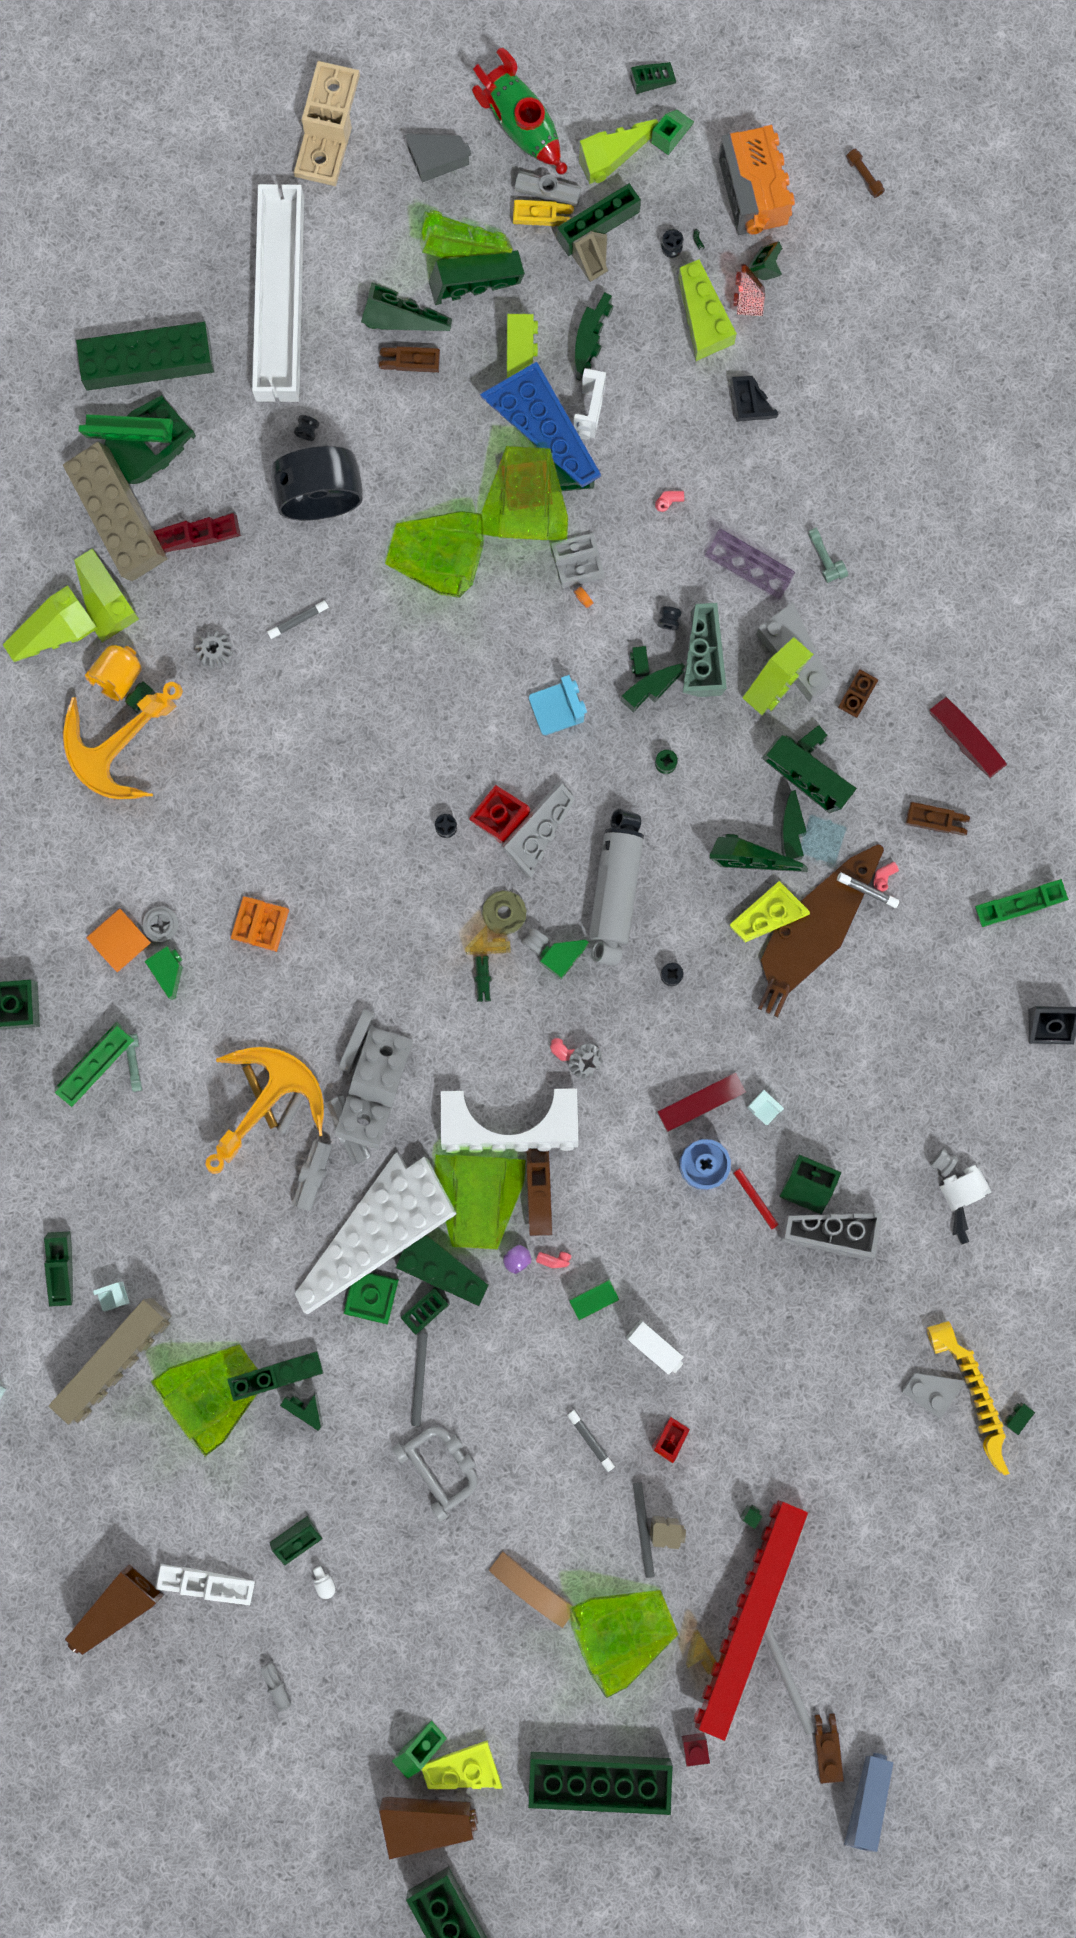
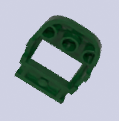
M162 395L132 410L127 417H140L148 413L151 418L171 419L173 421L171 440L173 443L155 455L144 441L105 440L104 445L110 449L129 484L142 483L161 469L164 470L184 450V444L190 438L194 439L196 437L194 431L190 429Z

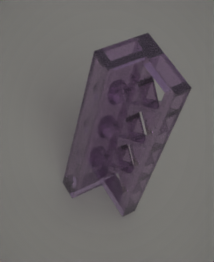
M721 528L716 533L712 545L705 554V557L779 600L795 575V571ZM717 544L726 549L727 556L718 558L712 554ZM737 557L744 559L746 567L737 569L733 566L732 559ZM755 568L763 570L765 578L756 580L752 577L750 570ZM778 579L785 583L780 592L771 588L770 580Z

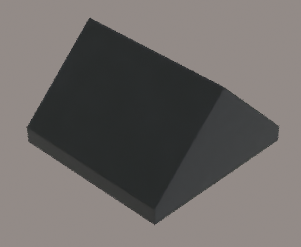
M1035 1006L1028 1009L1029 1044L1074 1045L1076 1038V1007Z

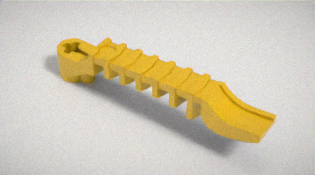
M949 1321L927 1327V1335L934 1353L937 1354L948 1350L953 1354L955 1360L961 1359L962 1364L959 1365L961 1372L970 1370L971 1375L964 1376L965 1383L975 1382L976 1387L969 1388L970 1394L972 1396L980 1394L981 1399L974 1400L975 1407L985 1406L986 1411L977 1413L978 1420L987 1418L991 1420V1423L978 1426V1431L982 1434L995 1430V1433L988 1435L984 1439V1451L999 1473L1004 1476L1010 1474L1002 1456V1444L1006 1438L1002 1428L1004 1426L998 1418V1411L993 1406L994 1401L989 1396L988 1386L984 1384V1376L978 1369L979 1364L973 1357L974 1351L966 1350L958 1345L954 1330Z

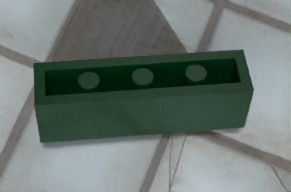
M630 183L626 184L558 226L557 241L568 256L572 255L573 242L591 231L606 234L640 213V197Z

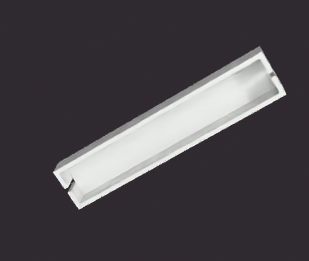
M258 184L252 388L255 400L258 402H275L276 398H279L280 402H299L304 194L301 185H282L284 199H281L278 185Z

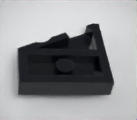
M739 376L730 379L736 422L766 420L778 417V411L772 409L767 401L768 397L759 388L753 376Z

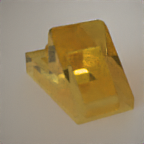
M486 925L467 945L465 952L466 955L511 953L510 941H506V938H494L492 942H488Z
M696 1629L692 1634L685 1664L689 1668L704 1658L701 1664L709 1675L714 1663L717 1661L700 1632Z

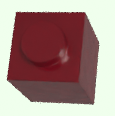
M705 1733L683 1735L682 1744L686 1766L710 1764Z

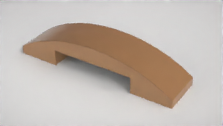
M503 1551L489 1569L498 1580L517 1596L562 1628L577 1609L523 1569L519 1563Z

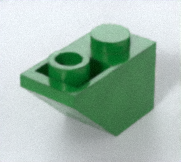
M679 110L666 113L653 129L651 144L669 155L694 124V121Z

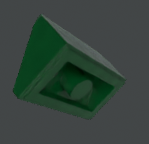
M306 1516L269 1543L272 1552L285 1566L323 1538L310 1518Z

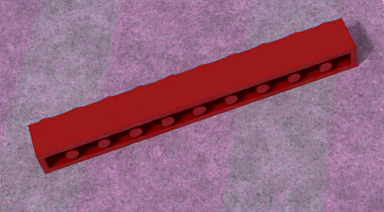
M778 1500L777 1504H773L770 1510L769 1517H771L769 1526H765L763 1529L761 1548L756 1549L753 1556L754 1567L752 1571H748L744 1584L747 1586L744 1594L741 1593L737 1599V1613L729 1621L728 1630L730 1632L727 1639H723L720 1645V1659L712 1667L711 1676L713 1678L710 1685H706L702 1695L704 1699L703 1705L697 1709L694 1716L695 1727L698 1730L723 1741L726 1740L809 1513Z

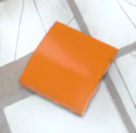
M243 896L230 939L277 952L289 909Z
M121 908L115 911L86 937L116 972H119L151 944L148 938Z

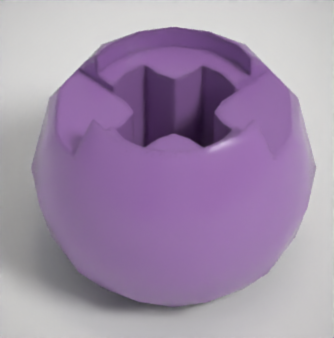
M521 1245L514 1247L507 1252L508 1254L503 1256L505 1268L514 1274L519 1273L527 1265L531 1264L530 1252Z

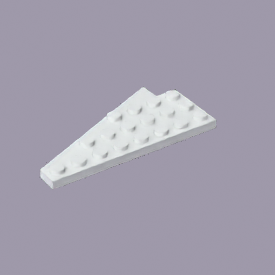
M396 1153L393 1155L296 1291L295 1295L303 1313H311L456 1215L427 1158L423 1157L407 1168L400 1154Z

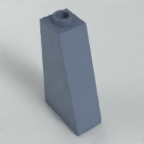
M873 1753V1756H866L844 1842L846 1846L869 1852L878 1851L894 1763L887 1761V1756Z

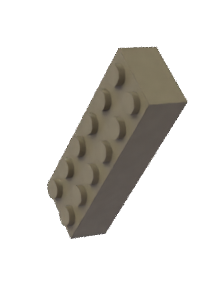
M96 442L63 464L121 577L134 581L168 559L107 446Z
M153 1298L142 1300L48 1407L68 1425L74 1422L78 1424L81 1420L84 1421L92 1412L90 1407L96 1403L99 1404L107 1396L108 1392L106 1389L112 1385L115 1386L123 1378L122 1371L128 1367L131 1368L139 1360L137 1356L139 1352L146 1351L155 1342L153 1337L155 1334L163 1333L170 1325L168 1320L172 1316Z

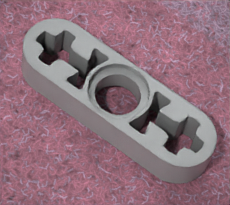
M366 1009L363 1010L340 1062V1070L348 1073L351 1072L361 1050V1042L367 1036L375 1013Z

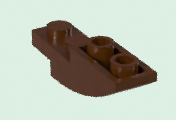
M528 1148L526 1154L530 1236L552 1235L549 1151Z

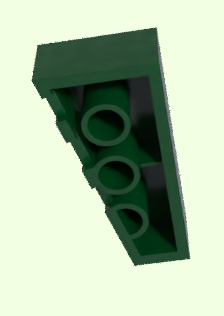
M503 250L492 254L484 252L476 256L463 255L459 258L439 259L434 265L429 285L434 304L439 305L442 304V299L451 297L452 301L461 299L460 296L471 292L475 296L484 293L490 287L494 291L521 284L525 272L518 250Z
M787 735L777 737L761 757V759L829 814L841 810L857 789L814 758L808 751L796 745V742Z
M427 1234L403 1250L396 1269L477 1306H480L489 1286L486 1281Z

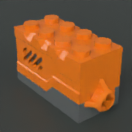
M772 125L721 136L718 159L738 235L747 233L754 235L766 229L788 225L789 217L792 216V206L795 205L793 192L787 190V186L790 184L789 175L782 170L784 156L782 152L779 153V150H777L779 136L777 132L774 133Z

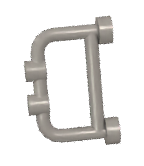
M431 1427L404 1446L398 1443L392 1448V1451L401 1464L410 1458L438 1500V1502L431 1506V1509L438 1520L442 1522L448 1518L446 1512L468 1498L476 1490L477 1476L472 1469L476 1464L469 1454L464 1457L460 1451L463 1445L456 1435L451 1437L445 1429ZM433 1436H438L442 1439L468 1478V1485L449 1500L415 1451L418 1446Z

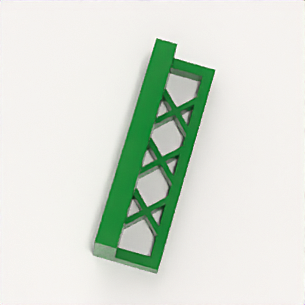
M86 414L85 425H79L78 431L89 439L171 443L173 421L164 418Z
M115 1022L57 1084L54 1093L69 1106L73 1107L128 1048L134 1039L122 1029L118 1022Z

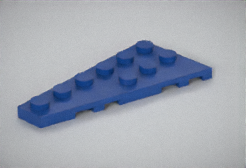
M538 362L531 364L480 394V397L581 487L601 477L600 471Z

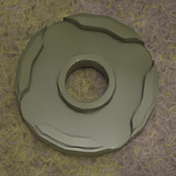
M502 890L493 893L487 898L483 905L482 916L484 923L491 931L500 935L515 933L522 927L526 920L527 910L524 901L519 895ZM501 907H508L510 909L511 915L508 918L503 919L499 917L498 910Z

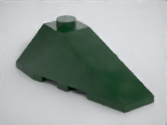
M373 282L371 283L361 323H364L368 328H378L381 330L450 331L452 318L428 307L422 310L415 300L411 298L402 300L397 297L399 292Z
M725 834V837H718L709 857L719 867L808 872V867L804 863L741 839L735 834Z

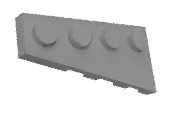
M557 783L501 845V848L527 877L532 878L536 864L542 860L545 848L556 835L554 833L559 823L562 824L575 801L573 795L562 783Z

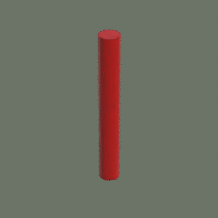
M739 1168L733 1172L771 1230L777 1227L779 1224L743 1171Z

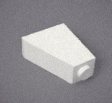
M641 1319L626 1336L633 1345L668 1375L671 1372L676 1373L683 1365L681 1361L683 1356Z

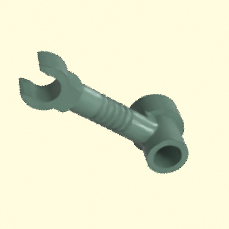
M817 527L809 530L808 535L811 542L815 546L826 569L822 571L826 583L838 578L841 580L847 577L848 571L842 560L832 563Z
M137 1033L130 1035L134 1041L125 1050L128 1057L133 1092L142 1091L135 1047H140Z

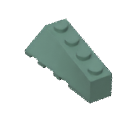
M717 603L695 604L690 612L692 629L682 693L697 697L721 696L727 689L718 605Z

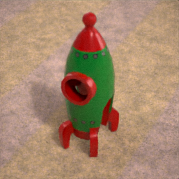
M499 48L496 53L504 65L498 66L488 75L479 64L473 68L477 77L486 87L482 90L479 85L474 86L472 92L483 108H492L501 127L523 152L545 164L555 165L558 174H565L568 167L565 162L560 161V143L553 120L535 93L515 75L518 67L515 59L506 49Z

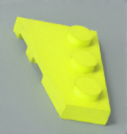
M778 881L730 924V928L746 943L810 915V911Z
M488 1740L430 1760L422 1769L428 1789L503 1788Z

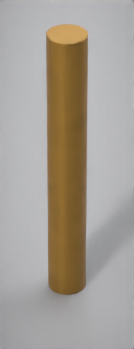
M247 1065L242 1069L257 1100L262 1093V1089L251 1065ZM269 1109L264 1117L269 1128L273 1129L278 1124L271 1109Z

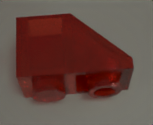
M741 264V271L736 272L735 285H739L738 293H734L733 306L737 308V315L763 316L765 287L746 264Z

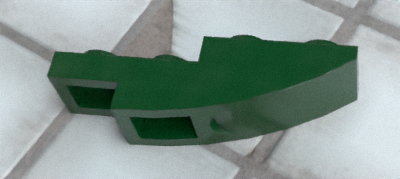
M604 292L595 310L589 307L586 308L578 328L575 344L576 379L579 381L583 377L584 369H591L592 364L590 362L592 358H597L602 348L599 336L604 326L602 322L605 316L609 317L614 307L612 305V295Z
M318 1351L249 1371L227 1380L233 1401H237L324 1374Z

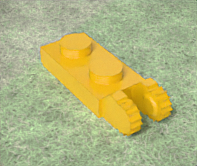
M514 200L513 224L560 226L571 218L556 216V212L559 214H572L574 207L570 204H560L551 201Z

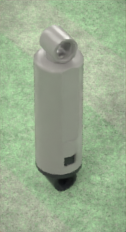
M617 809L613 812L610 820L611 828L605 829L589 934L590 940L595 942L591 951L592 960L610 966H617L622 959L621 946L627 945L629 942L644 835L638 832L641 827V816L623 809Z

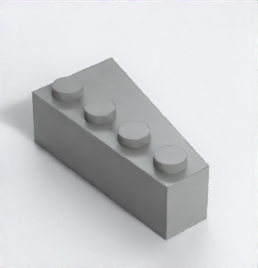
M792 602L758 627L756 636L772 656L793 637L814 654L798 673L800 676L794 682L810 703L828 689L830 681L794 602Z
M882 1213L788 1216L784 1219L780 1242L870 1261L876 1255Z

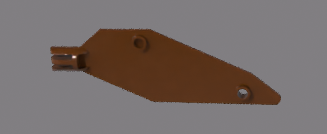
M877 844L849 858L800 902L810 911V915L774 930L761 959L768 986L757 1009L762 1011L769 994L772 993V998L766 1009V1013L770 1014L778 996L782 997L774 1014L778 1018L789 993L842 946L864 897V893L837 881V877L840 873H843L869 885L884 852L882 845ZM863 868L866 870V873L860 874L858 870Z

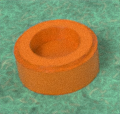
M578 587L574 591V595L585 608H589L594 604L582 587Z

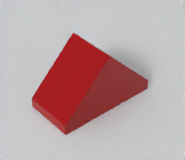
M670 1417L652 1445L653 1451L674 1463L690 1429Z

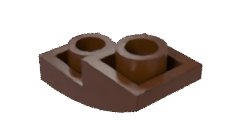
M859 669L838 708L858 718L879 679Z

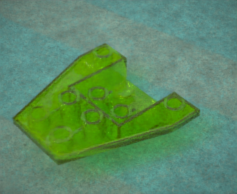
M436 210L424 211L420 235L422 253L441 258L512 253L513 248L510 240L502 232L494 231L493 233L485 228L472 226L442 216L443 213Z
M506 446L481 511L480 534L499 538L530 540L567 539L568 513L550 448Z
M457 511L396 523L385 564L439 595L460 598L473 586L483 550L482 514Z
M435 1154L434 1172L456 1212V1215L446 1221L452 1247L498 1250L524 1185L526 1160Z
M238 1344L169 1367L151 1380L150 1383L160 1401L188 1440L206 1457L225 1442L256 1397V1395L233 1401L227 1379L258 1368L241 1345Z
M661 1590L590 1597L570 1607L571 1628L590 1675L606 1698L628 1688L679 1635Z

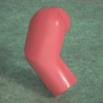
M684 491L663 492L656 500V509L659 512H665L673 502H684Z
M895 862L875 872L873 881L875 889L881 892L888 889V877L899 871Z
M555 1038L551 1041V1052L559 1060L569 1061L575 1049L568 1050L560 1038Z
M562 1251L559 1253V1258L540 1252L536 1262L553 1269L569 1266L571 1254Z

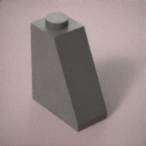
M405 135L406 146L422 183L469 165L471 150L468 143L464 144L461 136Z

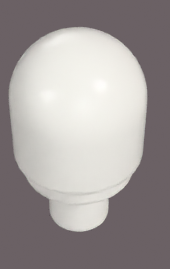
M318 1566L313 1569L316 1577L314 1587L319 1597L329 1599L335 1593V1585L331 1576L329 1577V1574H324L322 1567Z

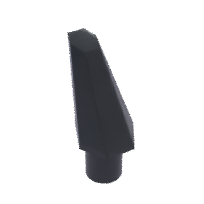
M960 1207L955 1211L952 1235H957L962 1245L969 1242L966 1230L969 1228L964 1208Z

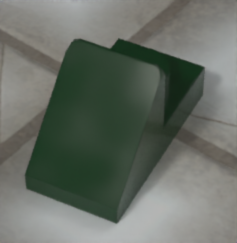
M780 242L762 246L747 267V273L761 280H769L781 276L782 273L776 262L778 255L783 249Z
M317 1393L314 1394L306 1408L302 1406L304 1402L294 1395L291 1398L288 1396L284 1398L280 1405L282 1408L317 1431L322 1428L323 1421Z

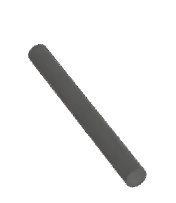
M419 1333L411 1426L421 1425L428 1333Z
M642 1482L633 1483L645 1577L651 1578L655 1577L643 1486Z

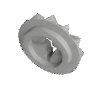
M156 907L145 915L143 930L151 940L166 942L172 939L178 931L179 920L176 914L169 908ZM159 916L163 922L170 923L164 926L163 933L159 928L152 927L159 923Z
M593 1044L579 1046L573 1051L569 1059L571 1072L576 1077L584 1079L588 1075L594 1077V1071L600 1070L599 1065L604 1062L601 1057L603 1053ZM581 1059L590 1060L591 1064H584Z

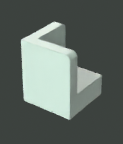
M765 1090L747 1107L765 1125H768L784 1109Z
M117 1282L93 1291L94 1295H98L104 1312L129 1304L123 1282Z

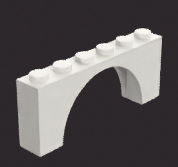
M554 1089L553 1102L546 1117L531 1130L516 1135L497 1134L478 1124L467 1109L464 1091H441L442 1150H446L448 1153H457L460 1150H469L470 1152L477 1153L482 1152L483 1149H492L493 1152H503L505 1149H515V1151L523 1152L527 1151L528 1148H537L539 1151H549L551 1148H560L563 1151L573 1150L574 1147H578L577 1089Z

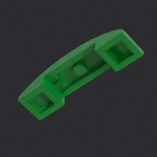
M1059 879L1024 892L977 905L975 909L981 927H986L1060 904L1069 899L1063 881Z

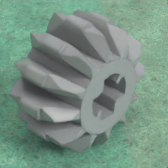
M216 631L211 636L210 632H207L206 639L199 637L202 644L195 646L196 650L199 651L196 653V657L201 659L203 666L208 664L209 668L213 669L216 663L222 669V661L227 664L230 662L226 656H233V651L230 650L233 645L227 641L228 637L226 635L220 637V633ZM216 646V653H212V647Z

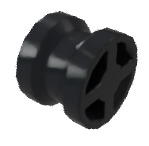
M670 229L663 234L661 249L665 256L675 258L681 254L684 239L680 231Z
M300 415L298 418L299 424L294 429V434L299 438L314 441L316 436L314 432L318 429L320 423L310 416Z
M670 606L661 607V619L658 620L657 626L667 630H678V618L681 617L682 611Z
M450 814L438 816L435 820L437 834L442 838L454 836L457 832L456 819Z
M668 963L661 971V980L667 986H676L683 979L684 972L679 964Z

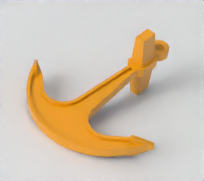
M168 682L163 687V693L146 695L137 703L142 712L95 748L87 747L80 738V717L76 697H72L65 718L63 742L69 765L78 779L95 793L108 798L123 800L153 796L152 793L115 783L110 775V764L151 718L166 716L177 707L172 700H177L182 696L183 690L181 685L176 682ZM172 687L175 688V693L173 695H171L170 689Z
M251 1047L216 1058V1062L256 1063L262 1065L269 1073V1081L235 1132L228 1129L216 1146L217 1154L207 1157L205 1165L210 1173H220L224 1168V1160L227 1163L233 1160L242 1147L241 1139L286 1093L297 1092L306 1097L309 1101L312 1118L319 1136H322L324 1119L322 1091L311 1070L299 1059L284 1051L268 1047ZM218 1161L219 1165L212 1167L211 1162Z

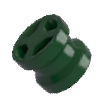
M667 749L660 751L655 760L656 769L662 774L672 773L678 763L677 755Z

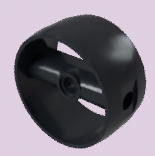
M336 446L310 447L288 453L278 458L271 466V481L275 503L279 514L287 519L311 521L332 518L348 513L362 503L363 488L359 465L355 454L351 450Z

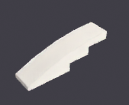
M160 1564L155 1588L157 1590L179 1592L181 1595L203 1597L204 1600L250 1605L255 1581L192 1568Z

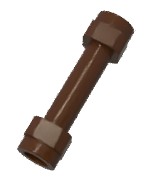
M856 148L851 150L846 155L850 166L857 168L869 186V193L874 198L882 195L885 189L881 181H876L862 161L863 156Z

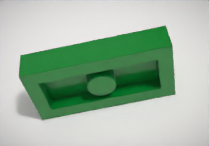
M609 1279L569 1299L579 1321L619 1301Z

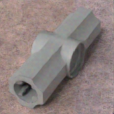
M520 171L516 179L515 191L540 197L542 201H555L577 207L582 187L557 181L552 175H544L542 177ZM547 187L552 188V190H550V191H547V190H544V189L547 188Z
M344 1095L326 1102L335 1123V1131L346 1102ZM339 1138L341 1143H344L353 1165L371 1158L367 1146Z
M316 1140L313 1141L307 1162L303 1164L298 1182L300 1183L292 1203L293 1206L308 1211L312 1210L318 1189L323 1184L322 1178L326 1175L327 1169L325 1168L333 1146Z

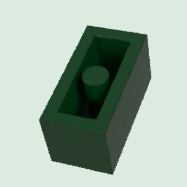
M646 646L632 647V652H630V660H633L634 665H631L632 674L635 673V677L648 676L650 672Z
M142 681V683L136 685L132 693L127 695L125 702L138 713L140 708L137 703L146 695H154L155 691Z
M818 725L801 738L796 745L811 754L818 744L821 746L826 742L828 735Z
M1022 1402L1020 1404L1017 1403L1013 1408L1014 1412L1012 1415H1008L1004 1420L1006 1422L1004 1426L1016 1435L1020 1434L1035 1414L1031 1408Z
M747 1505L740 1518L755 1529L763 1516L756 1506L751 1505L750 1507Z

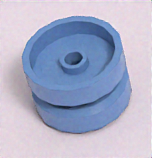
M701 1139L691 1143L683 1150L679 1159V1170L682 1178L690 1186L696 1189L708 1190L720 1186L727 1179L731 1170V1159L728 1151L720 1143L714 1140ZM701 1161H707L708 1168L702 1169Z

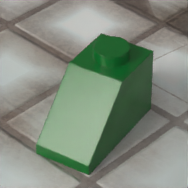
M587 940L554 943L551 948L547 946L539 956L542 958L540 964L562 980L587 948L589 942Z
M167 946L145 960V963L170 1000H174L183 969L180 961L183 959L176 949L172 951Z
M431 1720L400 1750L392 1762L408 1779L423 1769L447 1737Z

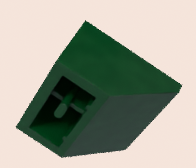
M800 1154L796 1155L779 1197L822 1215L834 1193L842 1172Z

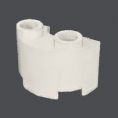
M976 1165L964 1169L965 1174L959 1178L956 1175H952L944 1179V1185L939 1186L951 1211L976 1202L985 1197L986 1194L991 1193L980 1168H977Z

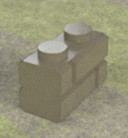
M653 1516L651 1518L650 1539L654 1547L664 1548L667 1546L671 1549H679L681 1543H685L686 1529H684V1525L680 1524L678 1518L667 1517L666 1520L660 1516Z

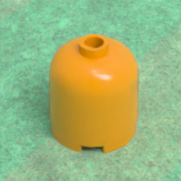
M111 645L102 652L84 676L92 686L96 683L103 688L102 694L115 701H122L140 674L141 664L135 656L136 652L129 646Z

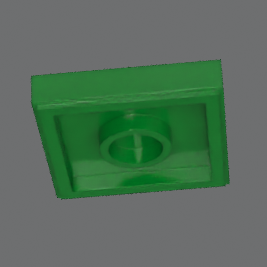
M368 1273L350 1286L344 1314L388 1325L399 1279Z

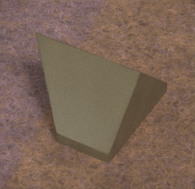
M591 231L573 242L572 256L590 282L608 271L606 266V234Z

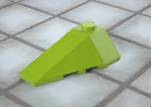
M653 119L636 123L629 130H624L623 127L615 130V133L608 135L606 131L599 132L580 140L579 164L589 184L603 182L652 138V132L659 123L658 120Z
M93 548L74 559L86 610L98 628L95 630V633L102 643L139 620Z
M67 585L50 596L7 639L3 647L11 659L16 662L38 655L40 651L48 648H59L60 644L69 641L72 643L80 641L98 628Z

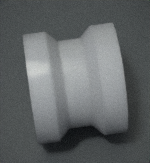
M531 928L529 936L523 939L521 943L534 953L540 955L542 947L548 944L550 940L539 931Z
M942 1148L930 1166L933 1169L937 1168L940 1170L941 1175L946 1177L957 1164L958 1158L955 1156L951 1157L947 1150Z

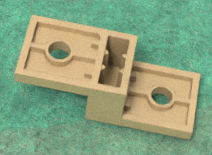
M317 61L302 116L304 137L294 170L295 177L332 186L337 185L352 129L349 114L360 77L359 70ZM331 84H337L339 86V88L336 91H330L328 89V87ZM319 156L326 158L325 162L321 164L316 163L315 159Z

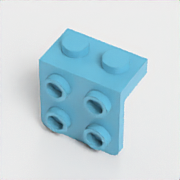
M570 675L562 677L561 684L532 693L529 696L535 718L544 736L584 722V714L587 713L583 700L579 701L577 697L579 688L575 680L571 681Z

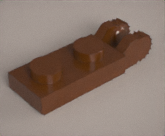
M399 346L397 348L383 347L380 349V356L396 357V361H380L379 368L383 370L396 369V371L439 373L440 349Z
M910 802L905 825L966 836L968 830L952 826V821L956 820L966 823L970 821V816L955 813L954 810Z
M835 1713L829 1714L828 1717L831 1732L823 1733L822 1718L820 1715H814L820 1784L844 1782Z

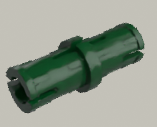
M481 956L474 957L476 967L474 982L477 984V1002H483V993L485 1002H490V981H492V977L489 976V956H483V966L481 965Z

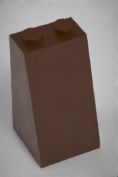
M129 1564L118 1574L65 1638V1641L68 1642V1647L77 1654H85L151 1609L165 1594L157 1590L150 1581Z
M400 1797L382 1798L379 1813L389 1860L474 1840V1832L478 1831L476 1809H471L470 1802Z

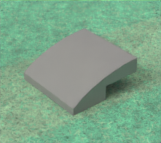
M593 533L551 543L562 588L605 578Z

